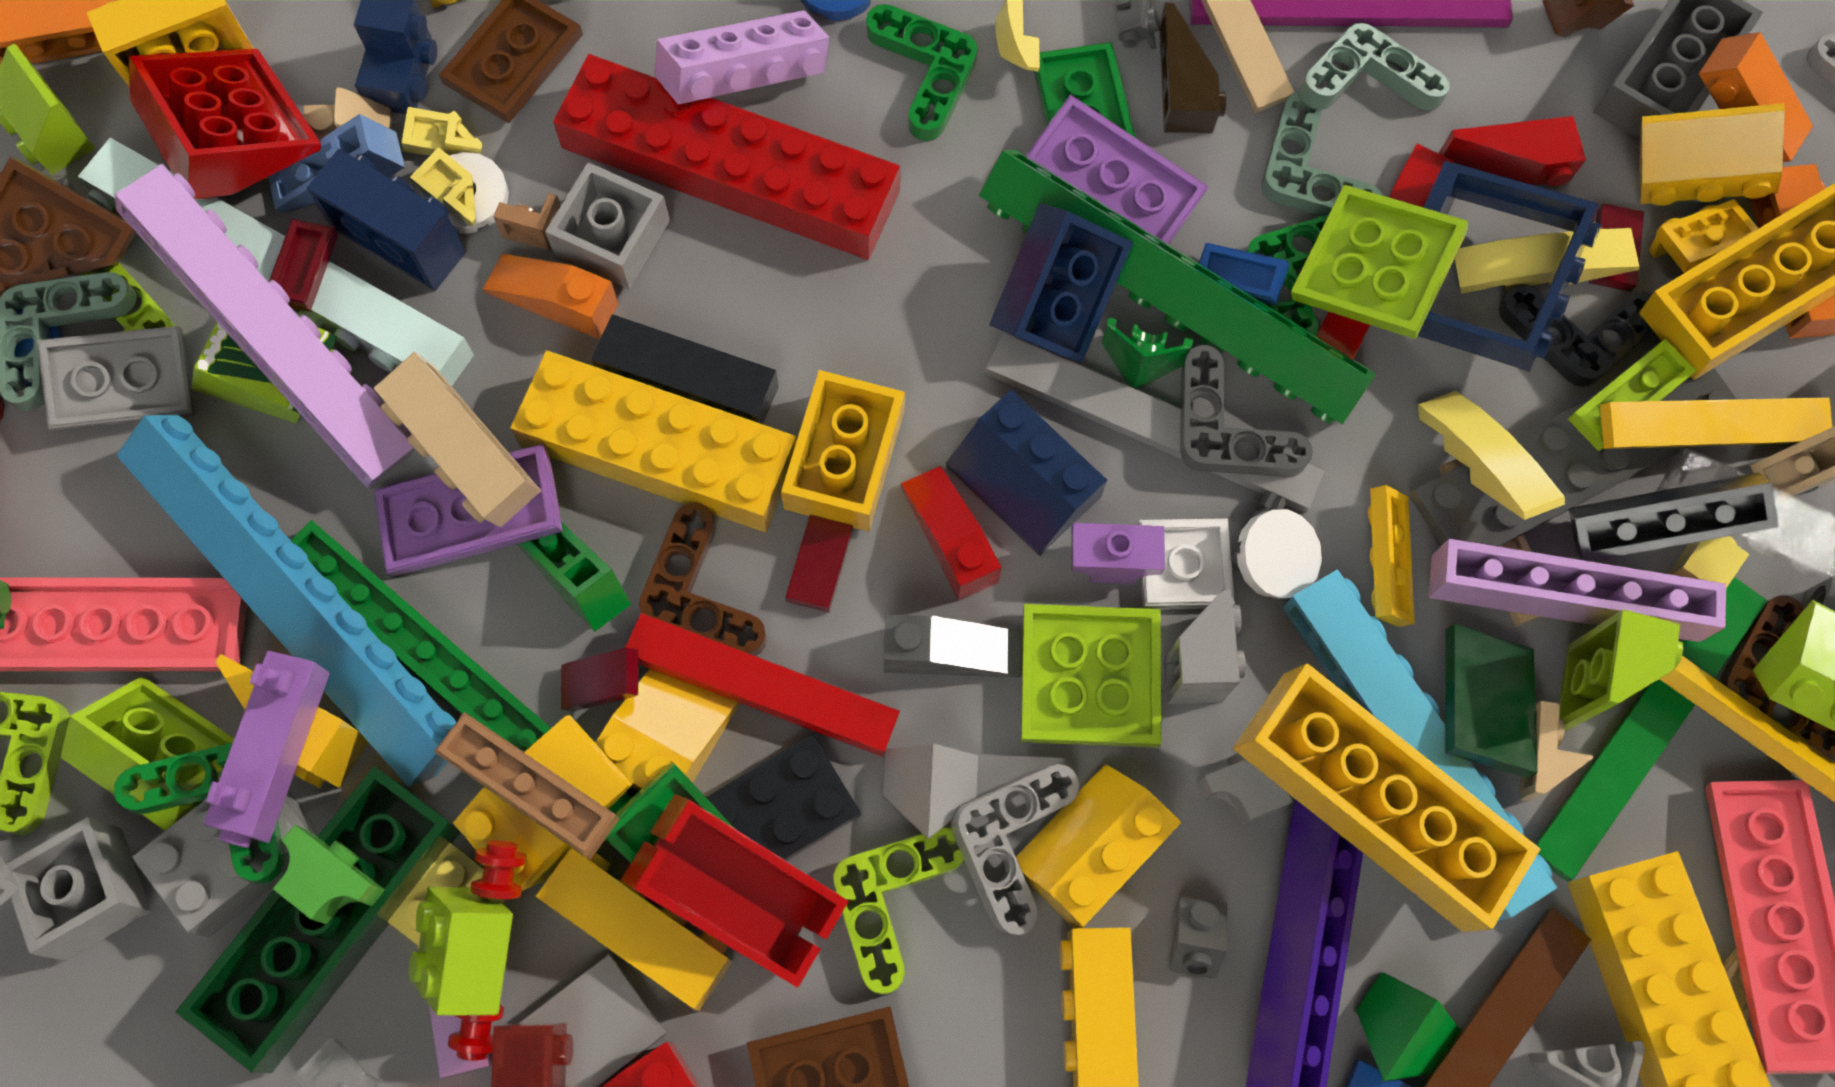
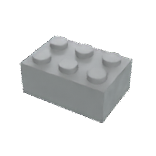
M288 791L278 818L281 839L286 836L294 825L300 826L317 836L320 831ZM204 800L132 856V858L186 932L209 938L275 886L286 873L290 857L286 845L282 842L284 866L281 873L274 880L266 884H254L244 880L234 870L229 843L218 840L221 831L203 825L210 807V803ZM251 839L254 845L255 857L248 860L246 866L253 867L259 873L263 871V862L271 860V855L262 852L258 841Z

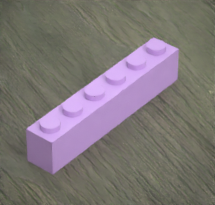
M1448 539L1431 557L1429 598L1597 626L1624 609L1681 624L1679 639L1701 642L1725 628V583L1455 539Z

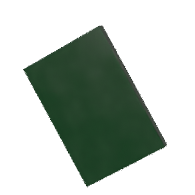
M1456 623L1445 630L1446 754L1527 779L1538 773L1534 649Z

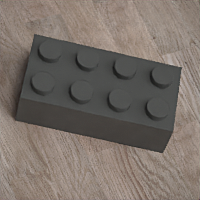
M1669 0L1593 113L1640 140L1643 116L1699 111L1710 94L1699 72L1721 39L1749 34L1763 12L1743 0Z

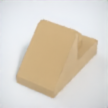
M336 87L334 105H304L303 117L319 140L358 114L392 130V110L390 107L344 88Z
M1835 426L1750 465L1753 473L1759 472L1772 482L1775 504L1816 486L1822 488L1835 481Z
M1540 701L1536 704L1538 773L1528 779L1520 776L1519 800L1530 801L1544 795L1593 759L1592 755L1557 749L1563 740L1565 729L1564 721L1559 719L1560 704Z

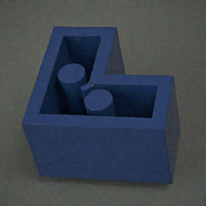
M361 0L353 25L365 47V53L355 87L359 95L390 107L394 113L407 114L408 107L417 108L419 100H424L426 96V75L429 65H434L436 61L437 43L430 35L426 17L422 15L416 0Z

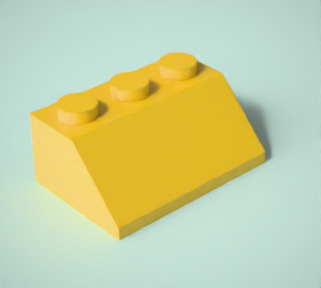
M1784 103L1643 116L1639 151L1640 204L1652 203L1658 206H1665L1676 201L1699 200L1701 202H1713L1721 198L1737 196L1755 199L1767 196L1768 194L1778 193L1783 171Z
M1105 764L1078 792L1075 800L1063 807L1016 856V859L1026 882L1073 928H1083L1182 822L1147 788Z

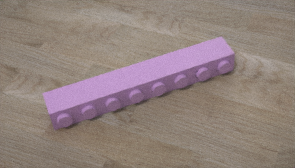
M161 164L116 193V211L367 489L410 456L414 447L407 440L411 435L404 424L398 426L387 417L380 408L383 403L376 392L366 384L361 387L351 376L352 368L344 356L337 350L330 352L319 340L321 333L316 325L305 315L299 317L288 305L290 299L284 289L274 280L268 282L256 269L259 267L258 262L252 253L241 244L237 247L225 234L227 228L223 221L211 209L204 211L193 199L195 197L194 190L179 173L172 175Z

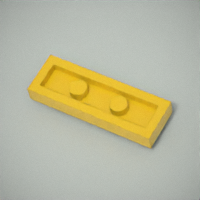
M1387 485L1370 488L1371 505L1368 507V519L1372 526L1373 547L1370 549L1369 558L1374 570V590L1371 594V602L1375 611V617L1397 627L1415 625L1409 497Z

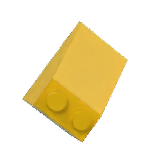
M117 0L86 12L102 52L128 87L129 56L254 49L225 0Z
M220 654L215 663L245 710L254 687L249 683L253 671ZM318 707L294 775L319 789L325 781L340 788L369 742L358 730L348 723Z
M649 669L638 683L639 696L624 700L595 742L632 783L631 788L638 792L671 761L693 783L740 705L739 702Z
M571 715L561 719L524 752L608 810L632 786V783ZM485 787L453 822L476 850L487 848V842L491 840H503L518 844L517 851L526 854V863L523 866L514 868L513 882L520 885L522 891L545 882L570 848H572Z

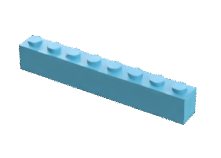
M1337 569L1293 595L1284 605L1283 610L1333 684L1524 835L1518 820L1509 812H1505L1494 797L1495 789L1488 777L1482 772H1477L1469 760L1445 753V724L1439 717L1440 709L1437 703L1429 694L1423 693L1416 684L1410 664L1402 655H1396L1387 642V634L1381 622L1376 617L1369 616L1360 602V593L1354 583L1347 578L1344 579ZM1539 854L1535 857L1498 921L1512 918L1557 889V886L1551 879L1552 872L1549 865Z

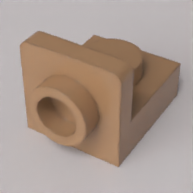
M550 193L540 213L523 204L512 206L499 202L493 217L502 238L550 251L551 245L545 231L561 204L558 196Z

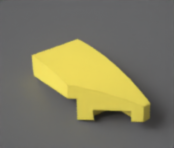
M1006 0L995 19V32L1000 56L1025 70L1038 72L1040 69L1039 38L1023 35V0Z
M413 107L407 108L402 138V152L431 155L439 147L447 155L461 152L482 153V143L478 138L474 139L463 126L461 118L455 110L450 114Z
M438 147L410 176L411 184L425 195L440 201L451 214L473 226L476 223L472 174Z

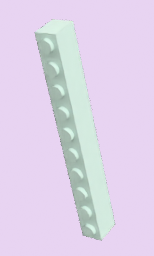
M109 138L78 175V178L90 190L87 197L92 202L111 211L113 208L116 209V193L159 165L116 140ZM217 197L194 199L204 211L211 209L219 216L227 228L226 236L236 247L241 244L252 253L259 265L256 269L269 281L285 236ZM330 261L328 262L311 312L292 308L298 313L299 317L305 315L316 327H323L337 336L336 341L348 350L355 352L357 348H360L369 353L368 358L387 372L397 368L413 352H416L432 363L452 386L474 356L463 336Z

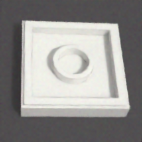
M1228 518L1138 521L1137 525L1164 526L1165 570L1163 574L1140 578L1143 609H1205L1222 590H1232L1233 605H1235Z

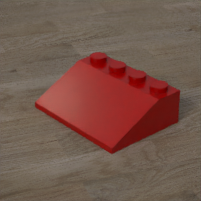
M258 48L129 56L130 102L173 175L176 173L182 175L194 190L195 197L193 199H210L216 196L233 195L321 149V142Z

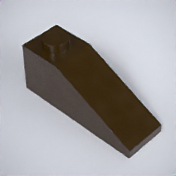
M1165 3L1159 31L1164 132L1213 133L1218 117H1224L1226 93L1225 91H1219L1218 73L1175 4Z

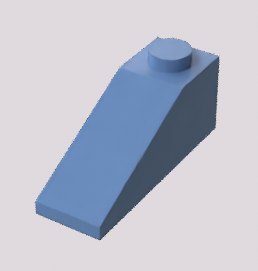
M358 114L320 139V151L270 175L268 179L275 210L283 213L315 204L306 187L338 149L353 157H356L357 154L366 157L375 164L380 173L388 178L405 168L397 133Z

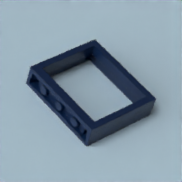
M1445 161L1423 208L1448 215L1456 198L1574 232L1526 341L1430 311L1418 334L1419 337L1530 372L1536 357L1544 359L1553 338V333L1548 332L1552 320L1561 321L1570 298V296L1564 295L1568 284H1577L1586 262V259L1580 258L1584 247L1593 248L1602 226V224L1595 223L1599 203Z

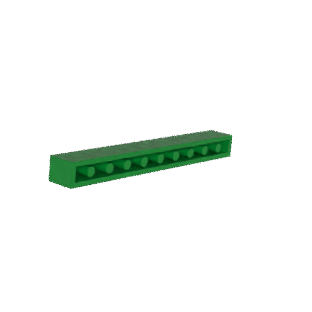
M1015 149L1002 151L978 195L989 202L987 208L992 213L1004 219H1009L1011 216L1024 224L1022 230L1026 234L1039 203L1066 210L1134 242L1116 282L1130 291L1128 297L1145 308H1150L1153 305L1166 313L1164 319L1170 325L1182 331H1186L1187 328L1202 336L1200 342L1203 345L1214 347L1220 354L1226 351L1239 359L1236 364L1248 374L1255 377L1263 374L1275 382L1274 389L1291 400H1296L1299 397L1312 405L1310 411L1327 423L1333 424L1336 420L1343 425L1376 376L1375 372Z

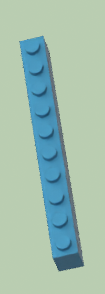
M179 415L144 416L116 456L291 655L313 661L330 673L324 692L402 781L410 787L437 777L448 762L434 751L455 725V719L436 704L428 695L423 683L412 677L396 659L394 651L376 637L368 628L362 615L351 609L337 593L335 585L323 577L308 561L306 553L300 547L294 545L282 532L276 519L257 504L250 496L248 488L236 480L223 466L220 457L214 451L207 448L197 437L189 422Z

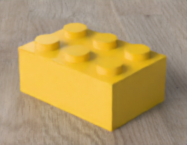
M819 370L781 490L784 510L810 516V514L850 524L853 525V528L870 532L904 416L905 392Z

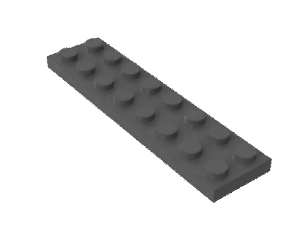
M1715 368L1695 380L1690 376L1661 401L1737 399ZM1591 397L1514 437L1565 496V505L1523 520L1471 484L1470 468L1465 464L1414 489L1409 497L1441 546L1448 539L1502 547L1569 511V508L1588 501L1686 447L1603 448L1598 452L1568 420L1574 412L1593 398Z

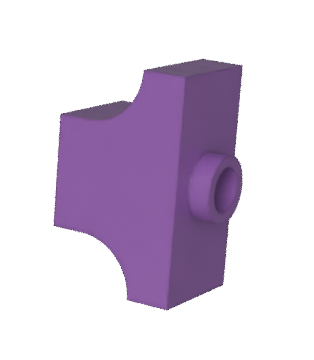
M1073 523L1071 528V572L1089 575L1090 583L1135 584L1138 578L1163 574L1165 570L1164 526Z

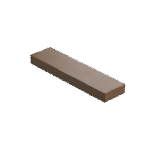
M465 712L434 751L441 758L589 860L620 819L610 810Z

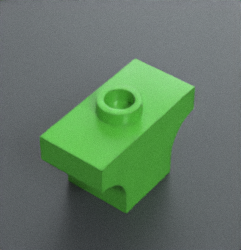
M294 825L281 840L288 849L290 860L286 873L273 890L311 920L327 924L341 907L351 902H362L373 906L385 891V889L354 866L359 857L336 840L331 846H328L312 832L297 825Z

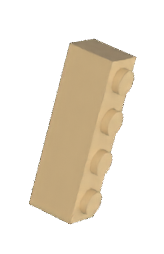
M413 352L374 387L375 391L385 401L380 406L382 411L396 425L401 426L404 424L412 433L407 438L409 443L423 457L427 458L430 455L439 465L434 470L436 475L451 490L458 488L466 497L462 502L463 507L479 523L487 520L502 527L541 492V489L436 367L416 352Z

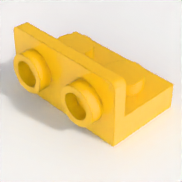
M1733 199L1717 206L1714 204L1705 206L1697 213L1684 218H1672L1664 222L1656 231V236L1649 249V253L1653 258L1668 253L1683 273L1759 228L1737 201Z

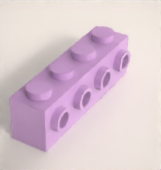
M803 10L657 39L654 76L677 104H683L822 74L825 71L830 37Z

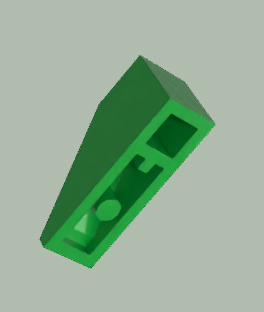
M561 522L563 532L517 544L570 608L594 632L632 605L613 570L563 522Z

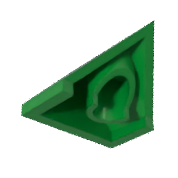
M1110 317L1108 318L1101 342L1128 386L1136 390L1182 367L1186 355L1191 350L1193 344L1192 339L1185 338L1182 346L1166 349L1164 347L1168 333L1151 335L1141 331L1136 324L1133 326L1131 338L1129 339L1115 327L1117 319Z
M1384 972L1379 973L1354 1010L1358 1014L1383 1081L1428 1075L1460 1031V1028L1437 999Z

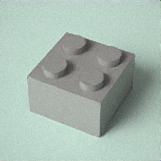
M587 162L545 232L554 256L630 290L670 219L663 195Z
M89 817L6 864L20 887L10 898L29 954L66 961L152 911L122 829Z

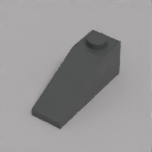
M886 614L884 673L1020 678L1021 631L935 616Z

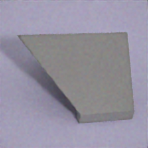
M934 743L886 749L883 797L929 839L953 820V815L959 807L976 799L978 755Z
M1631 1041L1529 1053L1532 1065L1561 1087H1636L1645 1048L1643 1041Z

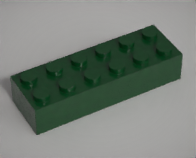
M373 766L317 837L328 846H331L336 840L359 857L354 866L385 889L374 905L370 906L362 902L348 903L341 907L327 924L311 920L273 890L177 1008L175 1013L251 1073H273L389 925L388 920L446 846L449 843L452 844L461 832L451 821L389 775Z

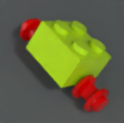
M503 840L488 841L487 848H480L475 852V860L484 865L482 879L471 882L470 888L428 886L426 901L419 903L416 912V930L421 935L418 951H413L410 956L409 980L414 982L413 984L420 992L421 997L426 1000L436 1015H454L462 1019L460 1031L449 1035L448 1047L457 1051L456 1056L463 1060L481 1061L487 1058V1054L493 1053L499 1048L500 1040L497 1036L491 1034V1026L493 1021L500 1020L504 1014V1006L500 1004L513 917V913L502 903L505 899H516L521 896L522 887L513 882L514 868L523 866L526 863V854L517 851L518 844Z

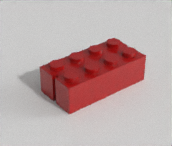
M674 794L650 832L658 837L654 845L646 841L643 843L621 878V881L798 988L821 948L798 936L800 931L804 927L827 940L849 901L692 801Z

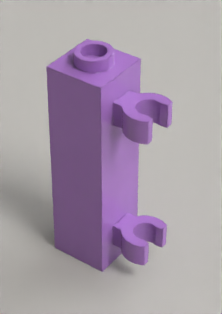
M269 650L266 652L263 663H256L249 682L254 687L219 782H212L205 801L210 803V807L203 825L221 831L218 837L219 841L244 848H249L251 839L270 843L330 674L317 663Z

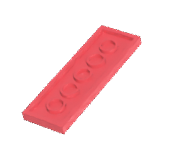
M0 577V580L9 584L8 589L11 594V608L5 614L4 629H0V671L221 672L215 663L220 654L240 664L247 604L224 578Z
M1803 780L1710 782L1705 787L1756 1050L1765 1073L1835 1074V900L1809 784Z

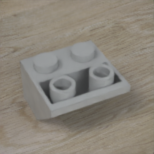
M1222 590L1179 636L1165 657L1167 704L1222 703L1240 683V678L1245 677V654L1243 650H1237L1236 633H1239L1241 630V610L1238 604L1233 605L1232 590Z

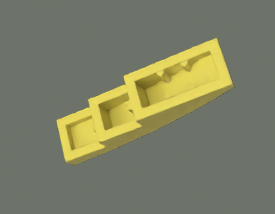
M1631 228L1600 229L1593 248L1585 246L1580 258L1586 259L1578 283L1639 270ZM1574 232L1539 234L1459 248L1454 260L1461 294L1502 285L1505 286V291H1509L1517 285L1533 286L1548 282L1550 287Z
M1453 391L1418 404L1419 420L1442 434L1444 451L1470 468L1471 484L1523 520L1565 505V496L1533 457L1507 430L1462 394Z

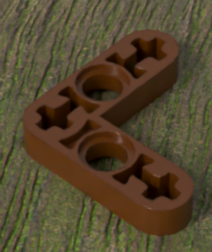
M700 503L685 504L674 515L640 596V612L757 656L762 652L767 641L764 624L758 617L691 593L713 540L716 527L713 515L708 507ZM696 516H699L705 528L704 530L696 529L690 541L694 548H698L694 551L685 545L688 529L684 523L685 521L693 522ZM674 555L686 556L691 562L689 570L681 576L668 574L665 566L669 558ZM664 596L667 597L669 606L679 611H682L684 602L688 603L682 614L681 625L676 624L679 619L675 613L662 610L659 616H655V612L650 605L651 602H660ZM708 610L716 616L714 627L703 633L693 630L690 625L692 616L698 611ZM728 617L731 618L728 622L730 629L744 632L747 626H751L757 640H748L745 646H739L738 637L726 631L724 632V640L718 638L724 630L725 618Z
M1779 595L1768 600L1739 642L1719 679V682L1736 694H1739L1740 689L1735 684L1741 681L1746 684L1744 691L1750 696L1743 699L1756 708L1759 707V710L1775 721L1773 709L1777 702L1769 699V697L1764 701L1759 700V698L1767 694L1753 672V669L1759 662L1754 659L1751 648L1754 642H1759L1770 650L1803 612L1804 607L1802 604L1788 595ZM1780 609L1784 612L1783 620L1787 623L1778 627L1774 633H1771L1768 630L1774 628L1779 618L1775 611ZM1791 710L1794 720L1790 727L1785 728L1830 760H1835V731ZM1803 729L1809 731L1802 735L1799 734ZM1826 732L1828 734L1827 742L1832 747L1824 749L1822 747L1823 739L1817 734Z

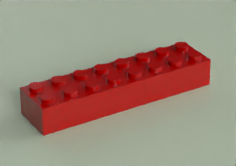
M589 53L553 120L562 149L866 260L870 259L900 192L901 165L714 98L677 104L656 77Z

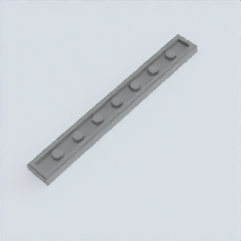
M1003 332L986 366V375L1182 459L1180 453L1181 408ZM1198 440L1195 447H1193L1199 450V456L1206 457L1209 450H1212L1205 448L1204 441ZM1223 441L1222 445L1219 448V450H1223L1222 455L1220 457L1221 459H1225L1224 452L1227 445L1226 441ZM1239 442L1234 446L1235 454L1241 460L1248 462L1257 459V450L1251 443ZM1268 446L1267 456H1266V459H1265L1266 462H1269L1270 458H1271L1272 455L1274 454V453H1269V450H1270V448H1271V447H1269V446ZM1287 455L1288 462L1294 463L1297 459ZM1307 464L1302 473L1292 477L1211 473L1262 495L1267 491L1273 492L1285 499V505L1306 513L1311 506L1325 470Z

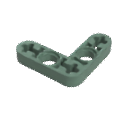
M1358 23L1351 26L1308 71L1299 88V96L1307 106L1313 109H1327L1333 105L1364 71L1414 106L1430 111L1437 109L1450 90V82L1442 72L1369 24ZM1332 61H1340L1346 64L1350 71H1342L1336 68ZM1386 62L1398 64L1402 67L1403 72L1391 69ZM1324 80L1327 83H1329L1328 86L1322 88V90L1318 89V87L1323 83Z
M1299 92L1290 95L1280 116L1262 180L1264 195L1274 203L1319 216L1330 214L1343 185L1383 196L1376 186L1307 166L1322 110L1307 106L1301 100ZM1298 108L1305 109V118L1301 127L1294 126L1298 115ZM1285 140H1294L1301 145L1303 152L1297 155L1286 153L1281 143ZM1279 176L1286 178V188L1278 186ZM1301 181L1307 183L1302 194L1298 193ZM1315 186L1329 188L1332 191L1333 199L1330 201L1316 199L1312 193V188Z
M105 272L22 284L6 290L0 298V394L2 397L22 411H32L44 405L36 340L49 339V327L116 318L127 314L132 310L136 302L137 296L134 288L121 275ZM114 288L120 291L112 295V301L110 302L103 298L111 296L112 289ZM76 292L78 295L76 304L71 309L59 310L58 302L60 298L66 293ZM25 301H29L32 304L24 307ZM23 308V314H18L16 312L17 310ZM32 338L34 340L32 351L27 356L15 357L14 351L17 344L24 339ZM26 380L32 383V387L26 388L23 396L17 393L18 390L24 389Z

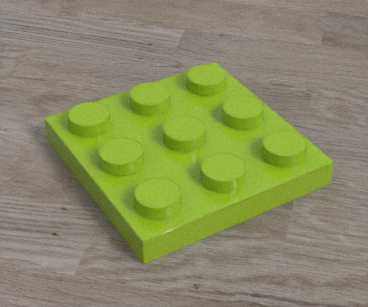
M1343 185L1291 290L1292 300L1416 340L1468 231V220Z
M1024 604L1020 742L1159 748L1162 744L1161 609Z

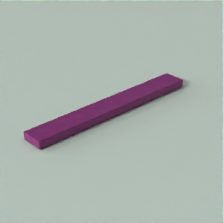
M1189 0L1190 25H1212L1202 1ZM1251 0L1262 25L1353 26L1354 24L1364 23L1371 26L1508 28L1513 21L1511 0Z

